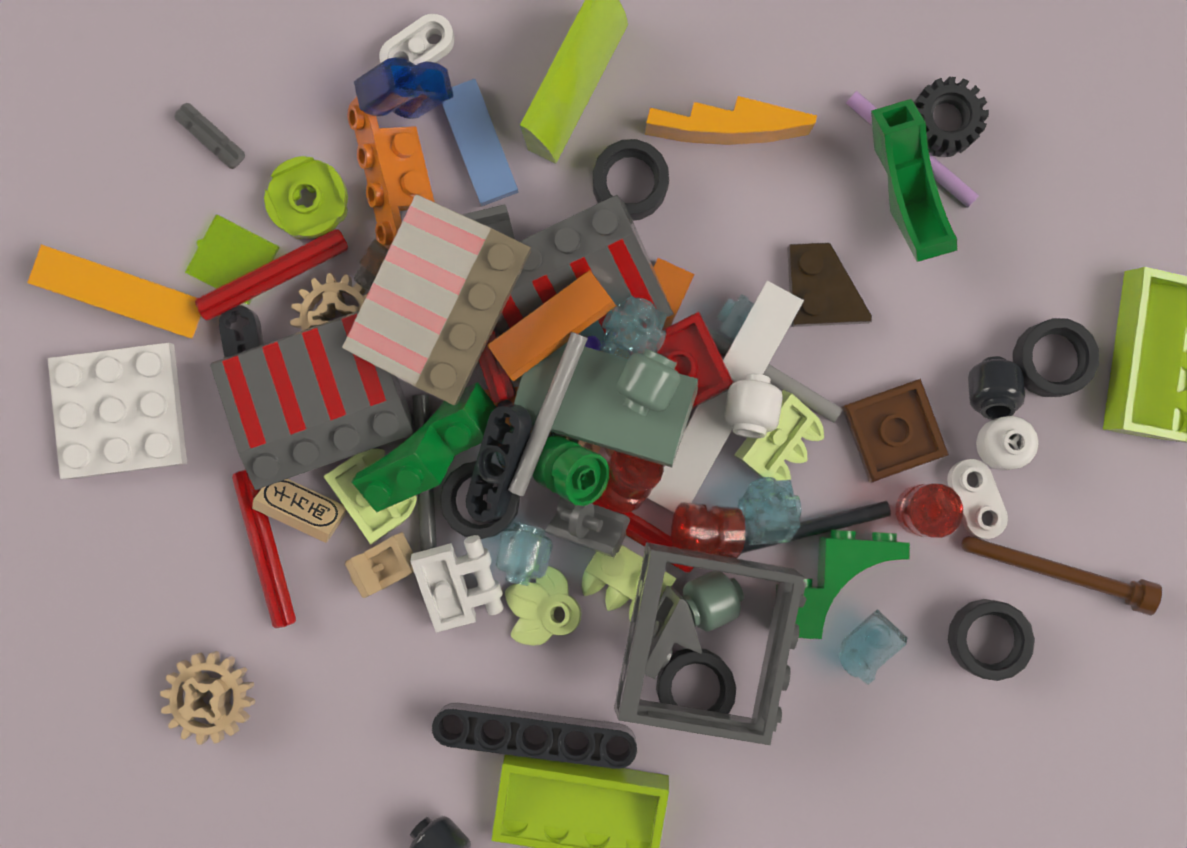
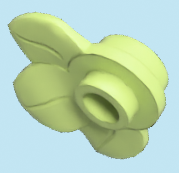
M542 565L538 571L536 583L518 582L505 590V597L509 608L519 617V620L512 629L511 637L521 644L542 645L553 635L572 633L580 624L582 615L580 605L569 595L566 577L554 567ZM557 607H562L565 611V619L562 622H558L554 618V611Z

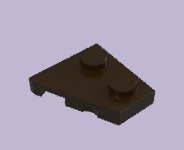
M831 243L789 244L787 247L789 291L791 294L804 300L791 323V327L869 324L872 322L870 311Z

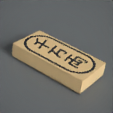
M289 479L263 487L254 498L252 509L325 543L329 541L347 511L343 504Z

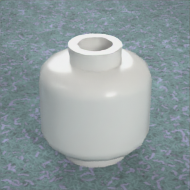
M747 374L745 380L736 381L730 385L724 417L726 422L733 427V433L748 438H765L767 432H771L778 427L783 396L779 388L770 384L771 378L768 376Z
M1016 416L1000 417L987 422L979 431L976 441L977 452L982 461L991 468L998 470L1019 469L1029 464L1036 455L1039 445L1037 433L1033 426L1023 418Z

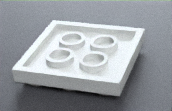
M161 343L48 358L60 479L67 480L187 464L174 344Z

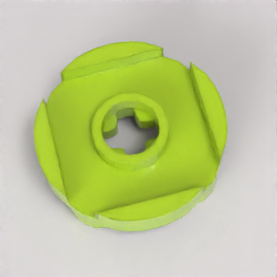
M298 156L286 160L275 168L271 174L272 180L269 183L268 190L265 189L264 203L269 217L281 230L295 239H316L333 231L339 223L345 220L348 213L347 188L339 173L331 165L320 160H314L313 157ZM305 188L310 193L316 192L317 198L313 200V205L308 208L305 205L298 206L296 202L301 198L300 191Z

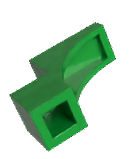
M912 99L871 110L874 150L887 173L890 212L916 262L957 251V237L942 205L931 166L926 122Z
M478 382L466 387L456 405L443 401L430 419L410 438L377 462L357 472L351 481L376 513L440 485L455 455L482 443L489 416L497 408Z
M831 530V538L819 537L817 586H812V578H804V582H806L804 590L806 602L803 608L798 607L795 622L799 626L798 638L822 639L827 613L840 590L853 577L869 567L886 561L908 560L910 557V543L897 541V533L872 532V540L856 539V531ZM776 584V595H777V590H778V585H779V584Z

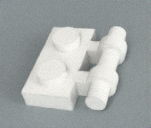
M478 535L470 536L464 540L467 554L464 556L456 557L452 543L411 554L410 562L436 633L476 622L474 610L476 606L485 604L489 615L499 614L503 610L500 600L503 593L499 581L493 579L489 567L492 563L487 548H483ZM474 572L478 586L467 590L463 575Z

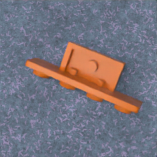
M361 91L350 103L347 117L350 128L355 131L358 143V164L364 169L368 184L366 187L367 201L370 207H373L377 222L375 229L378 244L383 247L386 257L402 224L399 211L409 209L415 194L432 202L435 201L416 126L379 128L370 91Z

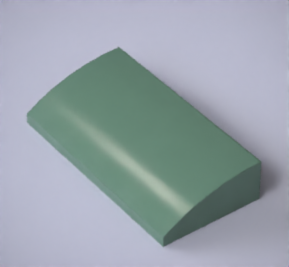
M567 343L522 375L514 404L520 405L528 411L532 426L536 422ZM584 347L550 431L672 468L697 395L698 379L680 374V383L666 410L657 412L650 409L647 416H643L623 405L626 397L620 394L616 387L629 359Z

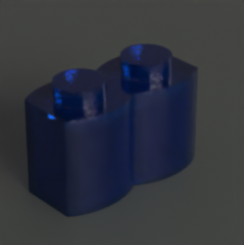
M389 58L354 81L360 110L373 116H386L393 112L403 118L416 119L454 97L448 69L438 63L429 61L415 65L403 58Z

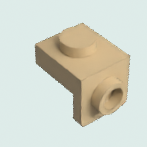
M403 532L366 552L345 561V566L350 573L352 583L357 587L361 597L366 598L414 573L410 562L413 552Z

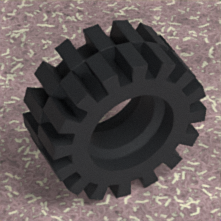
M949 76L944 82L942 78H939L931 86L928 84L914 101L915 106L926 122L928 150L930 148L934 150L933 156L940 157L943 153H946L947 157H951L958 151L962 153L980 137V134L986 128L987 123H984V121L989 117V110H983V106L987 103L984 96L978 99L976 94L980 89L976 85L971 90L968 89L966 86L969 81L964 78L959 83H955L956 77ZM943 103L954 105L962 115L960 128L955 131L940 129L933 119L935 107Z

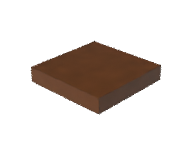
M921 378L841 406L869 483L949 455Z

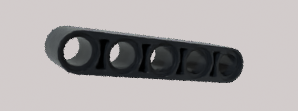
M458 702L445 705L432 723V734L435 740L441 745L451 748L614 769L629 766L635 760L637 754L636 737L633 731L628 726L620 723ZM447 715L458 716L463 722V731L458 734L446 731L443 726V717ZM489 720L499 721L505 728V735L499 739L489 738L484 732V723ZM534 725L542 727L547 734V739L541 744L528 742L524 736L526 728ZM572 731H580L587 736L589 741L584 748L575 750L566 744L565 737ZM615 736L624 737L630 743L629 749L621 755L610 753L606 747L607 742Z

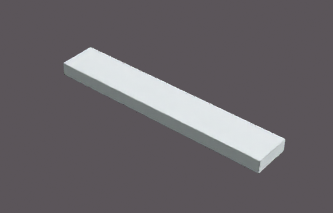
M766 281L723 359L734 382L745 380L747 374L763 375L804 300ZM728 391L697 406L685 428L673 467H663L647 496L648 499L681 517H684L733 429L724 417Z

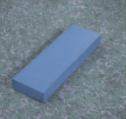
M476 79L438 92L481 207L519 193Z

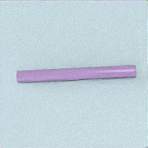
M856 91L846 104L872 126L871 110L877 108ZM929 153L935 180L968 208L979 195Z

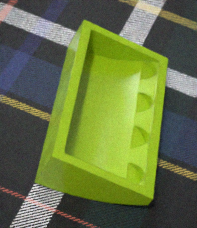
M585 0L520 124L528 151L555 164L558 162L628 26L626 13L619 0Z
M1149 267L1124 271L1103 430L1187 443V276Z
M505 755L502 764L491 841L532 848H659L669 795V775L626 768L614 769Z

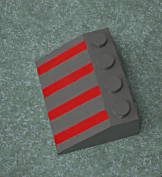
M618 195L519 241L531 247V253L495 327L499 334L502 335L589 270L616 305L615 308L579 333V335L586 338L588 336L597 337L601 342V347L674 314L625 202Z
M359 311L210 364L238 454L255 490L414 434V418L398 378L342 348Z

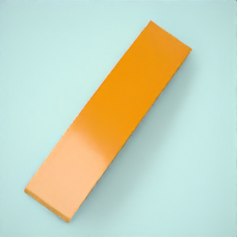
M737 96L733 111L694 102L690 117L650 107L645 135L689 143L721 145L768 143L809 135L816 123L817 115Z
M42 244L27 281L28 284L190 339H193L201 317L195 305L197 298Z

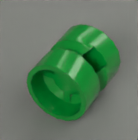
M554 435L547 438L532 476L541 486L557 493L574 505L585 506L596 501L606 489L609 480V466L606 459L600 454L582 447L565 436Z

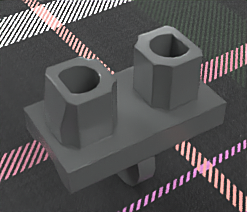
M560 496L556 513L545 531L549 535L614 558L625 539L630 519L626 515L594 504L585 506L574 505Z

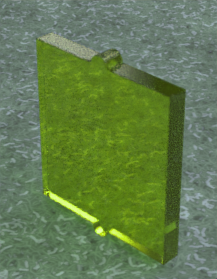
M216 214L204 238L197 241L198 249L185 273L217 289L273 261L280 247ZM252 299L245 302V304L250 305Z

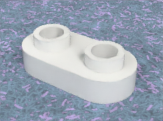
M427 14L384 43L379 54L380 63L385 73L393 80L408 81L440 60L453 48L454 33L452 26L445 17L439 14ZM438 34L442 37L437 44H430L428 42L431 35ZM407 57L409 61L405 66L398 67L395 65L398 58Z
M976 459L962 460L954 464L948 473L947 481L965 529L969 534L977 538L991 539L999 536L1007 526L1008 515L991 470L985 463ZM970 472L975 473L978 477V483L975 487H971L967 483V475ZM987 510L993 515V521L989 526L984 525L982 522V514Z

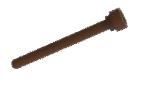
M967 536L961 541L962 549L968 553L1125 599V603L1130 605L1133 611L1152 616L1157 611L1161 602L1162 587L1160 584L1141 579L1138 582L1131 581L1130 583H1125L972 536Z

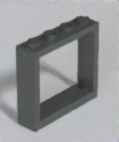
M646 542L614 705L618 721L771 745L773 731L776 732L777 723L782 721V709L779 707L781 691H786L790 682L791 671L790 666L787 665L790 649L794 650L796 648L799 637V626L795 624L798 607L803 608L806 602V597L804 596L806 585L804 576L793 568ZM667 562L779 582L752 718L640 699Z

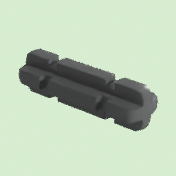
M190 103L183 104L176 111L175 120L229 168H236L244 160V151L233 141H230L223 132Z

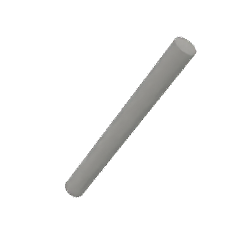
M708 327L719 352L725 356L733 342ZM768 364L763 375L771 378L770 384L776 386L781 391L785 390L792 393L804 405L833 423L837 420L842 408Z
M572 332L509 486L508 491L516 495L524 496L588 339L577 333Z

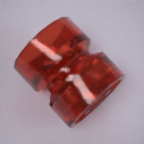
M614 450L607 462L609 466L608 484L600 499L610 509L618 512H631L638 509L661 481L664 472L663 465Z
M916 484L906 488L899 495L896 502L895 515L899 525L912 535L942 538L952 534L960 526L963 518V504L960 496L951 487L944 484Z
M682 502L677 506L671 525L672 547L731 558H738L744 547L746 534L745 518L742 510L738 507L716 505L712 506L708 511L705 504Z

